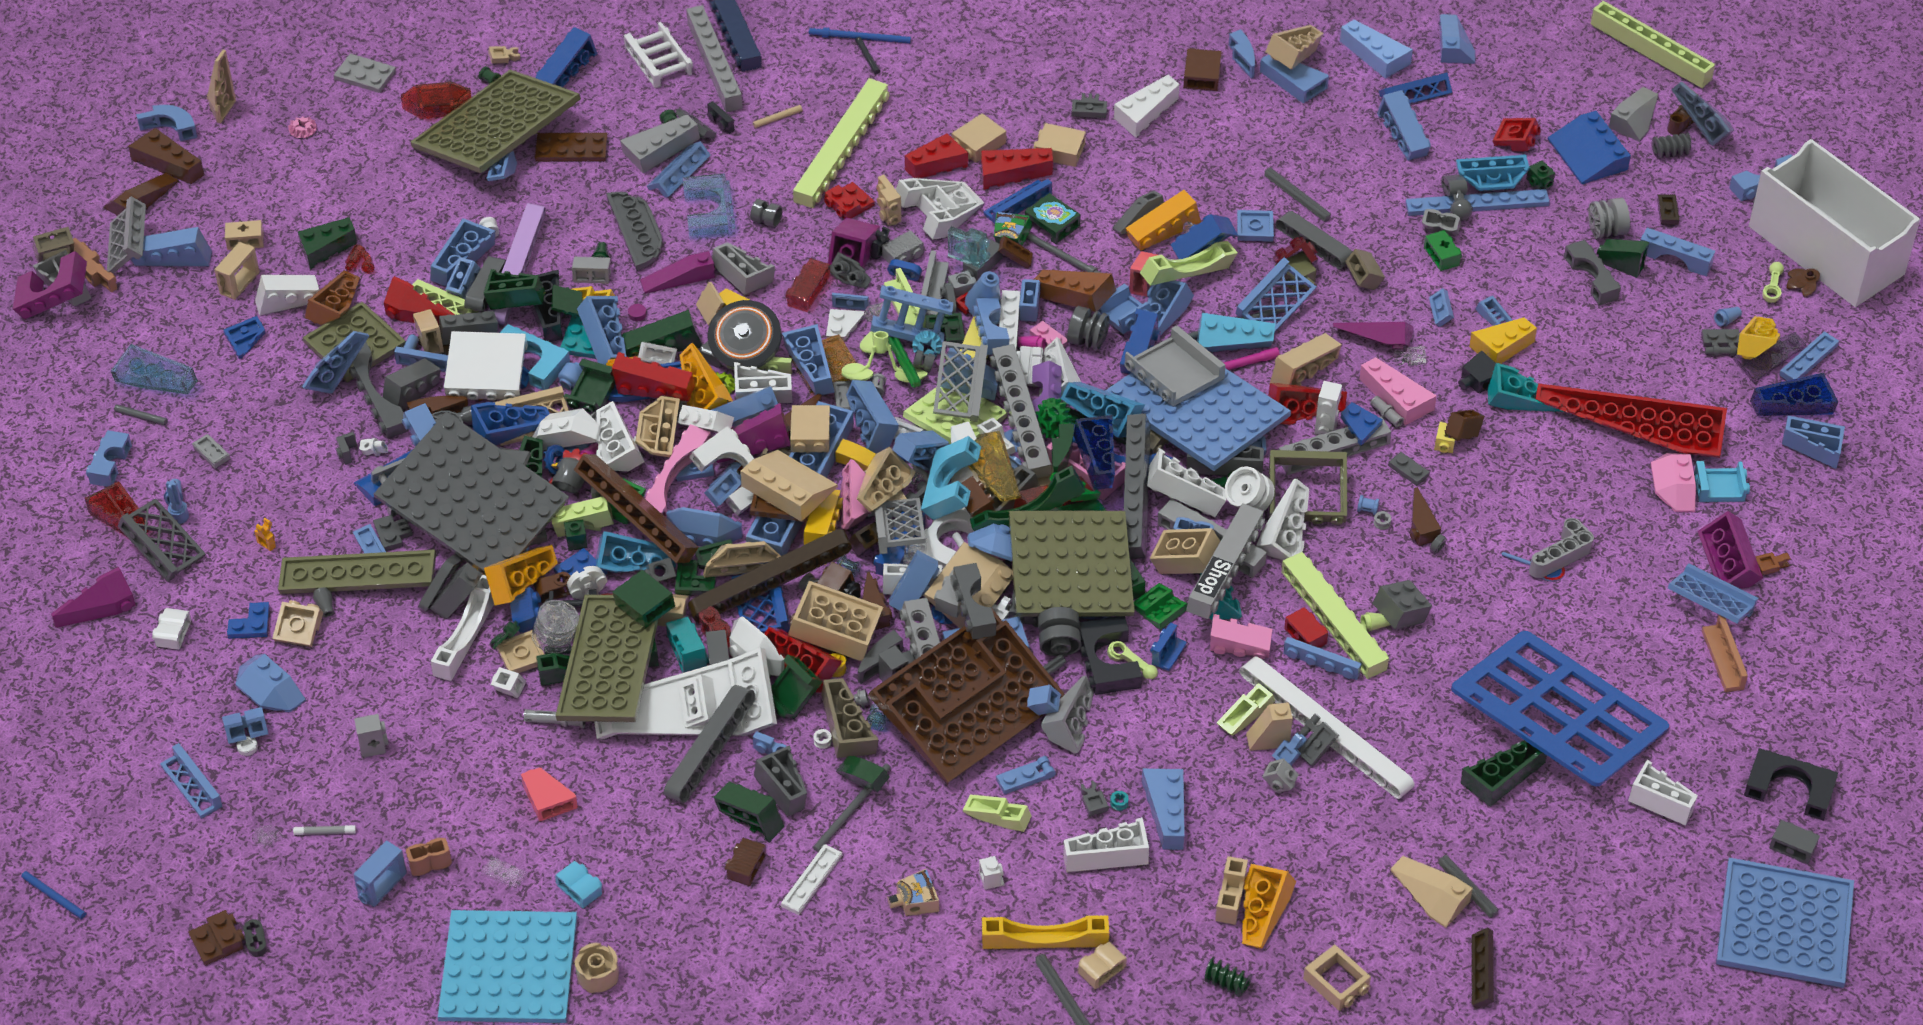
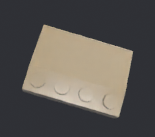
M779 450L753 459L741 470V486L801 522L838 487V484Z
M963 542L923 596L936 607L934 596L937 590H941L945 576L950 575L953 567L977 563L981 575V590L975 593L972 598L979 605L992 607L1013 579V570L1003 561L977 548L970 547L968 543ZM961 612L957 618L943 613L959 628L965 626L966 618L962 617Z
M809 581L793 617L788 635L862 661L867 653L883 607Z

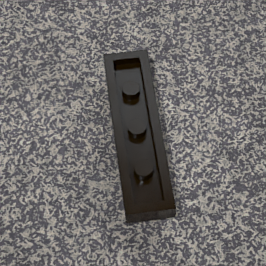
M1489 927L1471 934L1472 1006L1476 1009L1494 1002L1493 930Z

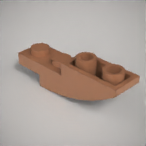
M73 238L74 251L87 261L86 280L94 287L101 284L111 293L117 289V279L113 273L106 271L99 263L100 257L98 253L90 250L84 242Z

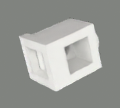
M499 667L497 673L492 678L491 685L499 692L518 698L527 681L519 673Z
M996 857L979 859V875L984 890L1004 886L1002 878L1003 868L1001 863L998 864Z

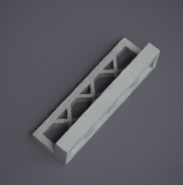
M936 251L930 252L921 295L941 300L940 287H943V284L946 282L949 263L936 261ZM927 310L926 315L938 314V312Z

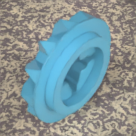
M922 331L915 336L912 347L915 354L917 350L924 351V354L931 353L935 354L936 357L941 352L942 342L936 333ZM931 340L930 345L932 349L928 348L924 351V345L921 342L928 343Z

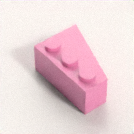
M1213 615L1210 651H1214L1216 654L1233 653L1238 657L1250 655L1260 659L1269 658L1272 639L1271 628L1251 623L1245 626L1237 624L1236 619L1231 618L1229 622L1219 619L1220 615Z

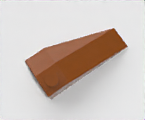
M345 270L342 271L308 300L305 318L319 325L340 318L350 308L360 277Z

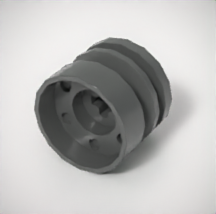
M1077 306L1068 327L1067 342L1081 346L1085 340L1086 348L1092 347L1093 350L1099 351L1108 334L1109 314L1103 313L1101 315V312L1096 311L1091 318V309Z

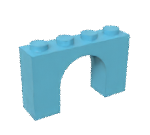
M507 324L500 332L526 334L528 345L525 352L534 353L541 358L528 372L529 383L540 390H547L558 378V374L565 364L570 362L569 351L551 344L549 341L542 340L533 334L522 331L518 327Z
M969 436L935 450L921 510L933 520L968 505L971 491L959 481L949 485L948 483L960 469L978 462L981 446Z

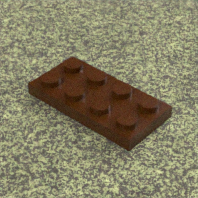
M537 133L535 162H606L608 133Z

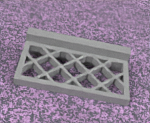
M132 196L127 199L126 209L110 222L107 271L114 274L132 257L140 259L143 256L146 204Z
M942 342L933 414L968 418L974 422L978 421L988 345L980 344V346ZM946 347L954 348L957 354L949 358L945 353ZM967 350L975 351V357L970 361L963 355ZM960 356L966 364L958 369L952 361ZM947 364H950L955 370L949 376L943 371V367ZM968 366L973 373L966 379L960 371ZM956 374L963 380L957 386L950 380ZM947 381L953 389L945 394L940 387ZM964 384L970 388V393L966 396H963L958 390ZM955 391L961 399L953 404L947 396ZM943 399L950 405L946 410L938 409V403ZM964 402L968 407V412H959L956 406Z
M920 498L885 501L874 509L880 554L887 553V547L926 543Z

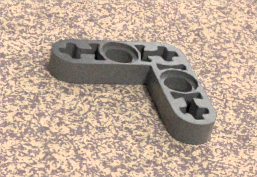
M454 554L443 563L421 599L418 608L425 612L428 611L446 580L457 571L464 559Z

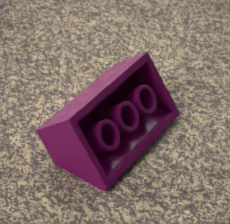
M1727 511L1698 530L1713 576L1739 589L1749 588L1763 579L1743 522L1739 517Z

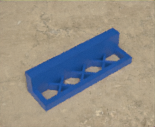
M1448 72L1378 91L1379 96L1383 97V95L1400 90L1405 95L1407 90H1412L1416 94L1413 99H1409L1410 104L1452 93ZM1439 82H1445L1446 91H1440L1436 88ZM1423 86L1431 88L1429 95L1426 96L1420 92Z
M1048 178L1042 182L1037 180L983 211V214L994 224L997 212L1019 214L1037 203L1040 198L1045 197L1049 193L1052 194V182Z

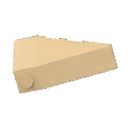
M1402 856L1391 868V872L1410 891L1414 900L1417 903L1419 902L1424 908L1425 913L1445 928L1448 927L1471 900L1473 888L1450 874Z

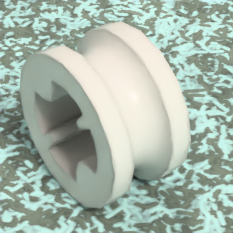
M820 729L814 733V745L817 748L826 749L831 745L832 736L828 730Z

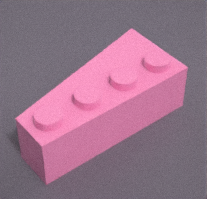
M1374 358L1361 365L1359 379L1375 396H1379L1385 403L1394 407V411L1404 418V425L1435 410L1437 398L1435 394L1383 361Z

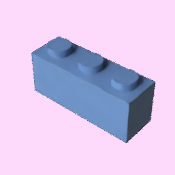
M917 550L890 596L889 605L900 610L903 607L904 601L920 599L921 595H924L930 587L928 583L931 578L935 579L939 572L938 560Z

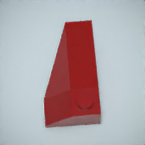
M395 276L392 278L384 300L385 314L389 318L414 323V313L431 309L439 325V316L455 315L441 304L432 303L425 293L419 294L409 282Z
M1270 383L1268 396L1291 410L1290 417L1280 424L1291 425L1295 424L1298 420H1310L1313 416H1317L1318 397L1321 388ZM1341 391V398L1337 409L1339 412L1343 411L1346 407L1347 391Z

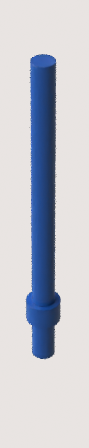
M823 27V29L809 28V35H819L823 38L831 36L856 39L861 37L865 40L911 43V37L830 30V28Z

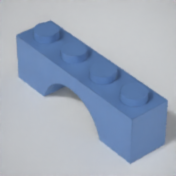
M1792 154L1776 159L1775 167L1791 158ZM1748 171L1733 175L1729 188L1740 201L1750 200L1756 196L1760 175Z
M1646 228L1640 240L1649 242L1647 257L1656 259L1665 254L1674 255L1685 262L1689 271L1706 277L1713 265L1715 250L1650 228Z
M976 298V306L972 308L975 325L978 327V336L981 337V344L988 345L987 355H993L992 348L1009 345L1010 341L1007 328L995 325L1000 323L1001 307L998 298Z

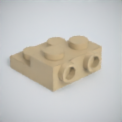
M881 175L878 177L877 203L880 207L879 216L888 226L896 225L901 222V196L886 176Z
M292 600L289 603L282 602L272 639L277 642L312 647L315 633L320 628L323 611L315 604L305 606Z

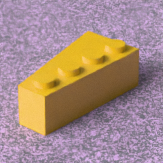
M834 490L809 514L804 530V545L836 530L840 509L842 510L843 498H840L841 490Z

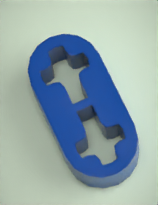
M898 259L891 260L887 267L888 273L892 276H896V269L901 268L906 279L911 281H918L922 274V269L917 264Z

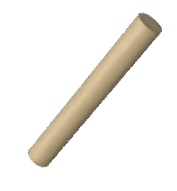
M798 105L752 122L753 126L758 128L802 112V107Z

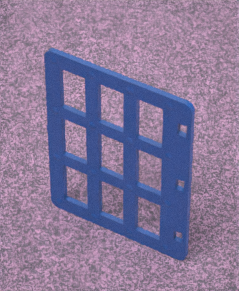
M1529 631L1518 633L1454 681L1451 686V691L1592 786L1604 784L1665 734L1669 728V723ZM1529 646L1558 665L1559 668L1553 673L1548 674L1519 655L1518 652ZM1509 661L1540 683L1529 690L1499 670L1498 667ZM1573 675L1604 697L1594 704L1563 684L1562 681ZM1486 676H1489L1520 698L1509 705L1477 683ZM1553 690L1585 712L1576 719H1573L1542 697ZM1472 697H1475L1476 699H1478V700L1481 701V702H1480V703L1477 702V701L1474 700ZM1617 704L1649 726L1641 733H1638L1606 711ZM1532 705L1565 728L1554 735L1522 714V712ZM1597 719L1630 742L1619 749L1588 729L1587 726ZM1524 730L1532 736L1530 737L1522 731ZM1578 735L1610 758L1602 765H1599L1567 744V742ZM1575 764L1583 770L1581 771L1573 765Z

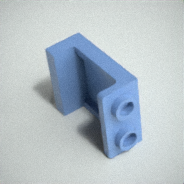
M1126 284L1116 288L1115 293L1098 310L1101 312V315L1103 313L1109 314V324L1122 334L1130 331L1131 325H1135L1136 308L1152 312L1150 303L1145 302L1142 304L1131 296L1129 286Z

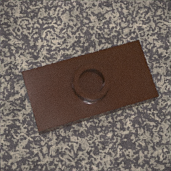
M1006 236L1000 239L998 252L1025 268L1031 266L1033 256L1031 251Z

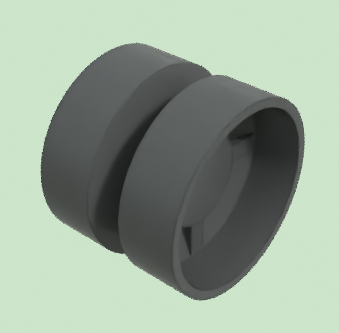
M1054 607L1046 609L1038 615L1039 644L1042 653L1048 656H1068L1079 651L1081 648V635L1077 611L1068 607Z

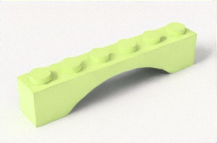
M1228 240L1217 242L1200 253L1184 259L1171 260L1163 255L1149 257L1140 273L1150 286L1227 269L1238 252Z

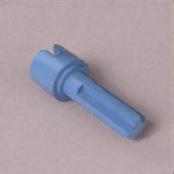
M175 480L167 481L166 488L170 500L168 512L179 524H182L189 519L187 505L181 501L178 485Z

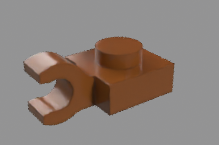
M1773 552L1755 556L1762 576L1779 572L1780 568L1790 566L1788 561L1791 558L1788 553L1774 556Z

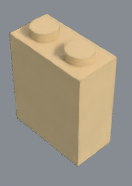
M982 113L954 131L952 138L968 152V159L977 163L981 160V151L996 150L1006 143V130Z
M1045 123L1043 129L1039 130L1038 141L1034 142L1033 149L1052 148L1054 163L1076 167L1085 145L1086 131Z
M792 405L791 452H829L830 405Z

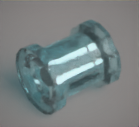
M846 555L841 556L837 561V564L852 571L854 578L860 572L861 562H854L848 559Z

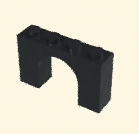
M1125 616L1079 622L1081 635L1080 656L1081 658L1085 657L1084 670L1085 673L1090 675L1088 680L1090 688H1093L1095 695L1142 688V674L1138 661L1108 664L1100 660L1095 654L1100 648L1110 645L1112 642H1128L1129 629Z
M1759 748L1744 796L1764 802L1768 787L1774 779L1784 776L1793 777L1800 780L1809 792L1804 815L1824 821L1839 772Z

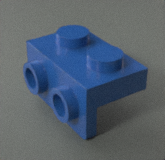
M1170 622L1166 629L1163 628L1158 642H1154L1150 650L1152 653V665L1167 671L1171 670L1187 643L1177 638L1176 624Z

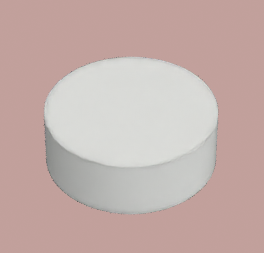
M246 736L247 740L237 742V749L241 755L250 756L257 751L258 744L255 738Z

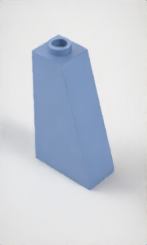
M1271 55L1264 56L1260 61V72L1303 104L1328 88L1329 75L1299 63L1293 69H1290L1281 62L1272 59Z

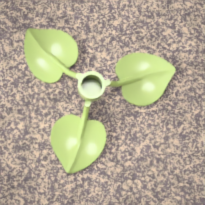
M884 331L869 332L861 341L860 349L863 352L871 353L866 366L859 363H850L845 365L841 372L842 376L850 380H868L873 376V371L869 368L874 353L883 354L888 351L893 368L897 371L895 372V377L900 381L909 382L902 367L899 366L898 368L896 366L891 345L888 343L889 335ZM915 368L920 380L928 375L926 371Z

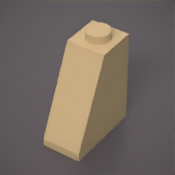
M431 309L414 313V323L423 350L437 354L443 353L440 328Z
M1289 702L1269 704L1246 733L1250 751L1275 749L1284 740L1290 742L1293 718Z

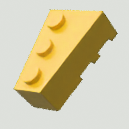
M1523 317L1471 332L1469 347L1477 354L1483 351L1495 363L1502 364L1535 342L1537 327Z

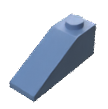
M514 151L490 166L487 176L488 181L505 179L515 173L517 160Z

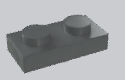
M1402 452L1388 462L1390 468L1416 486L1429 477L1430 474L1427 469Z

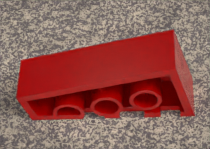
M1052 148L981 151L983 190L995 185L998 187L1004 186L1005 183L1022 182L1023 179L1027 178L1036 179L1053 175Z

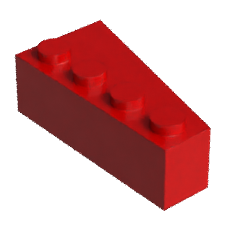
M618 352L612 366L618 394L653 398L665 396L679 398L680 401H690L695 388L693 372L671 366L664 368L657 362L652 361L651 364L642 362L639 357L634 356L632 359L624 357V353Z
M768 627L764 633L775 646L779 655H782L784 659L787 655L798 657L822 681L831 679L843 662L803 640L789 636V633L784 630ZM823 683L819 686L816 692H822Z

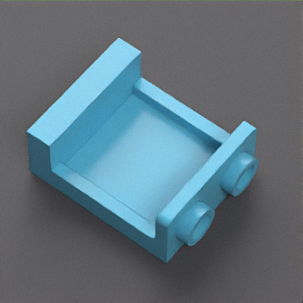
M1696 461L1694 477L1699 502H1745L1746 494L1750 492V485L1746 483L1747 470L1743 468L1742 462H1738L1737 468L1705 469L1704 461Z

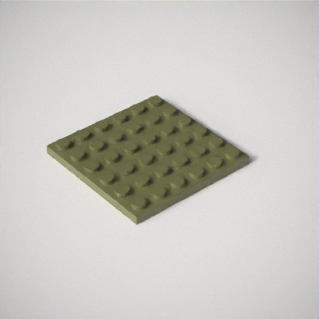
M1009 511L1016 617H1038L1044 610L1054 607L1074 609L1078 612L1079 616H1134L1125 511Z

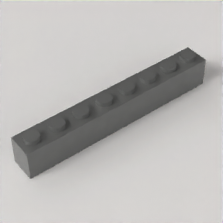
M1146 413L1127 415L1124 511L1126 514L1130 559L1146 558L1147 482L1150 453V423Z

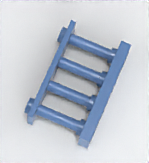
M881 286L880 298L884 299L880 316H873L871 332L884 331L889 336L913 342L915 336L920 332L932 331L940 337L941 342L944 341V333L940 332L945 314L952 315L953 302L896 289L892 286ZM891 301L902 303L897 321L886 319ZM909 305L920 308L915 325L904 323ZM927 310L938 312L933 330L922 327ZM931 340L930 342L928 341V343L921 342L922 344L931 346Z

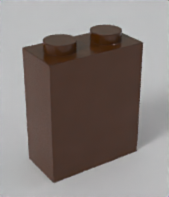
M1187 48L1183 88L1218 91L1222 51Z

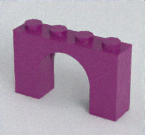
M76 251L61 257L59 273L55 281L45 290H43L44 281L33 271L17 278L13 310L23 319H28L83 293L87 261Z

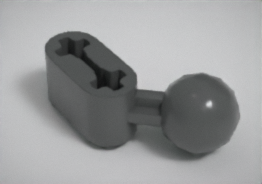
M1459 174L1442 176V190L1447 196H1453L1454 199L1450 206V213L1459 216L1461 221L1467 220L1473 213V207L1468 200L1464 199V195L1467 194L1466 179Z

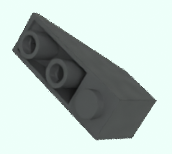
M1154 190L1140 196L1112 227L1113 230L1121 235L1127 234L1126 227L1164 203L1163 195Z

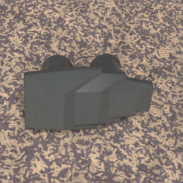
M839 252L828 269V272L837 279L853 286L866 289L872 280L865 272L866 270L860 266V263Z

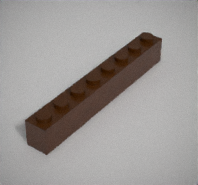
M595 454L582 455L574 468L576 473L675 563H689L699 548L601 458Z

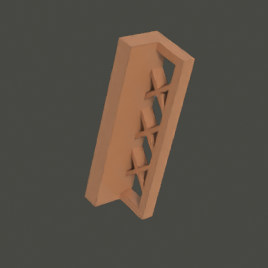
M1718 615L1716 625L1702 627V634L1724 691L1744 690L1748 678L1746 669L1726 618Z

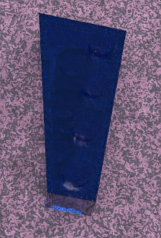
M1824 373L1757 387L1754 389L1750 399L1757 416L1834 414L1838 405V400Z
M1113 415L1076 419L1074 438L1094 490L1113 487L1115 476Z

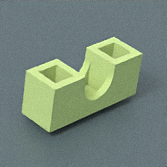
M603 496L565 505L552 519V525L557 537L566 536L565 522L583 519V521L591 522L595 529L614 524L612 509L609 502Z

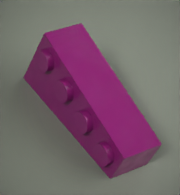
M781 403L768 411L765 410L759 413L760 415L752 419L744 420L742 424L736 427H731L737 433L740 442L749 448L751 455L762 453L765 448L771 451L791 446L790 433ZM722 458V459L717 460V463H721V462H725V461H729V460H734V459H731V458Z

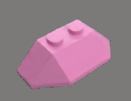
M1666 453L1652 461L1651 471L1655 494L1672 507L1674 512H1695L1696 483L1691 455L1685 453Z
M852 459L842 470L841 498H843V508L841 510V528L845 530L864 521L867 515L872 513V511L869 512L857 500L866 473Z

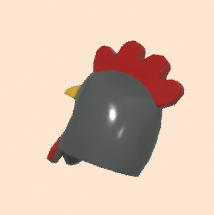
M578 448L574 449L572 453L565 450L563 452V459L559 463L551 465L553 468L558 469V471L549 481L556 488L574 494L580 491L585 481L574 471L575 466L583 455Z

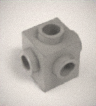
M1283 758L1269 762L1262 778L1275 792L1279 793L1291 790L1295 786V781L1299 774Z

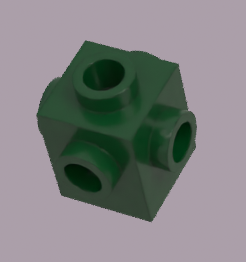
M1541 160L1529 166L1526 180L1536 190L1548 189L1554 184L1555 172Z

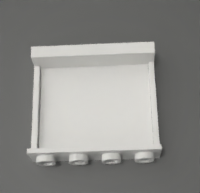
M452 331L444 383L445 395L465 396L471 400H505L520 396L524 352L527 350L528 345L526 334Z

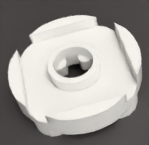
M587 566L584 567L585 571L580 573L576 571L571 575L567 582V587L573 598L584 599L585 595H589V589H597V595H599V592L607 583V578L599 567Z

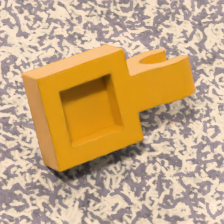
M264 518L262 526L256 525V530L254 531L256 541L269 551H272L276 547L275 536L270 531L272 522Z

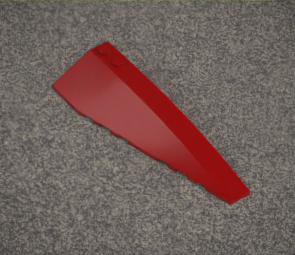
M1538 383L1536 400L1545 405L1680 453L1720 458L1727 408Z

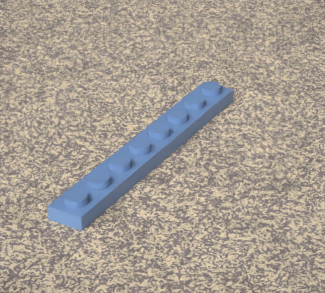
M1546 189L1464 195V199L1471 203L1473 211L1549 206L1550 203ZM1453 196L1406 199L1405 204L1408 216L1424 215L1426 209H1435L1443 214L1450 213V206L1454 199Z

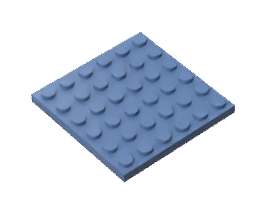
M1729 858L1716 964L1844 988L1854 880Z

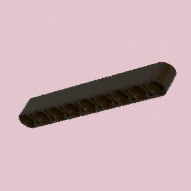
M835 530L691 599L688 602L689 611L696 623L706 622L849 553L852 545L844 530Z

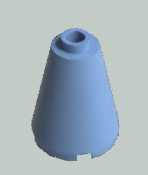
M988 271L983 273L967 293L965 305L968 307L971 315H973V306H976V298H998L1001 307L999 277L994 272Z

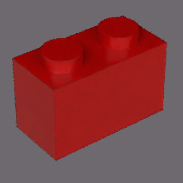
M1305 607L1285 617L1284 629L1293 639L1318 648L1327 644L1328 631L1326 627L1321 625L1316 620L1314 614Z

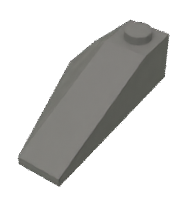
M1645 87L1639 89L1621 102L1611 113L1609 128L1640 142L1648 133L1658 93Z

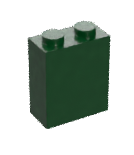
M644 570L633 575L629 580L612 591L615 604L645 629L676 606L673 593Z

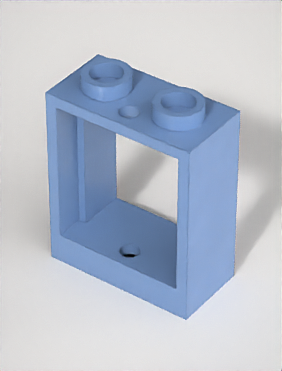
M386 840L353 874L358 899L362 903L375 907L407 874L403 851Z

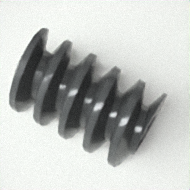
M1682 133L1679 136L1674 134L1673 136L1653 137L1652 139L1653 153L1657 154L1659 159L1662 158L1663 153L1666 158L1669 157L1670 152L1672 157L1676 156V151H1678L1679 156L1683 155V151H1685L1686 155L1690 153L1691 137L1689 133Z

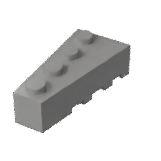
M688 115L624 138L620 140L623 154L642 173H645L699 140L700 134L698 125Z

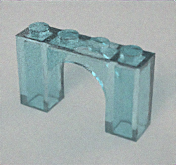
M725 173L682 177L685 202L710 200L719 205L716 210L709 213L687 215L689 239L731 236L732 229H735V219L731 218V216H734L733 205H729L732 203L731 193H727V191H730V182L726 180Z

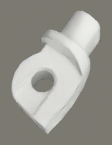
M376 438L360 441L359 449L364 455L375 454L380 456L381 453H388V446L385 441H378Z

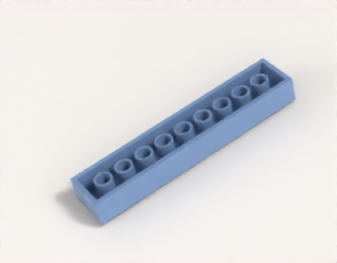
M820 401L817 403V405H830ZM830 405L829 452H791L789 457L827 478L836 461L835 452L842 439L847 440L854 427L853 411ZM756 516L746 535V542L765 541L779 555L783 556L787 554L803 522Z

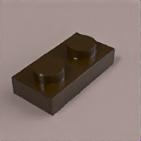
M1658 194L1657 203L1660 224L1679 225L1680 219L1676 195Z

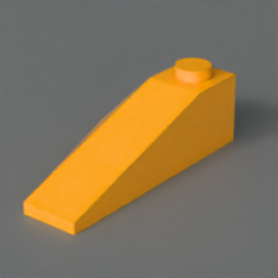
M691 343L679 355L682 370L693 372L695 388L690 401L687 402V406L712 410L733 401L725 385L697 347Z

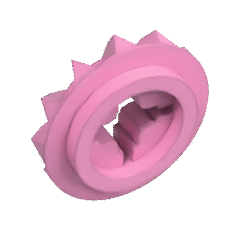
M302 116V118L296 117L295 121H290L288 129L292 136L306 138L315 133L317 125L315 120Z

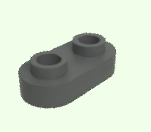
M944 283L943 287H940V297L953 302L952 313H956L953 284Z

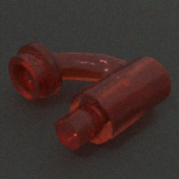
M359 244L354 245L345 261V269L347 271L356 268L362 258L364 261L361 269L364 273L370 274L374 271L375 266L371 261L369 253Z

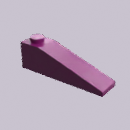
M1407 322L1333 323V327L1392 346V349H1403V346H1409L1414 327Z

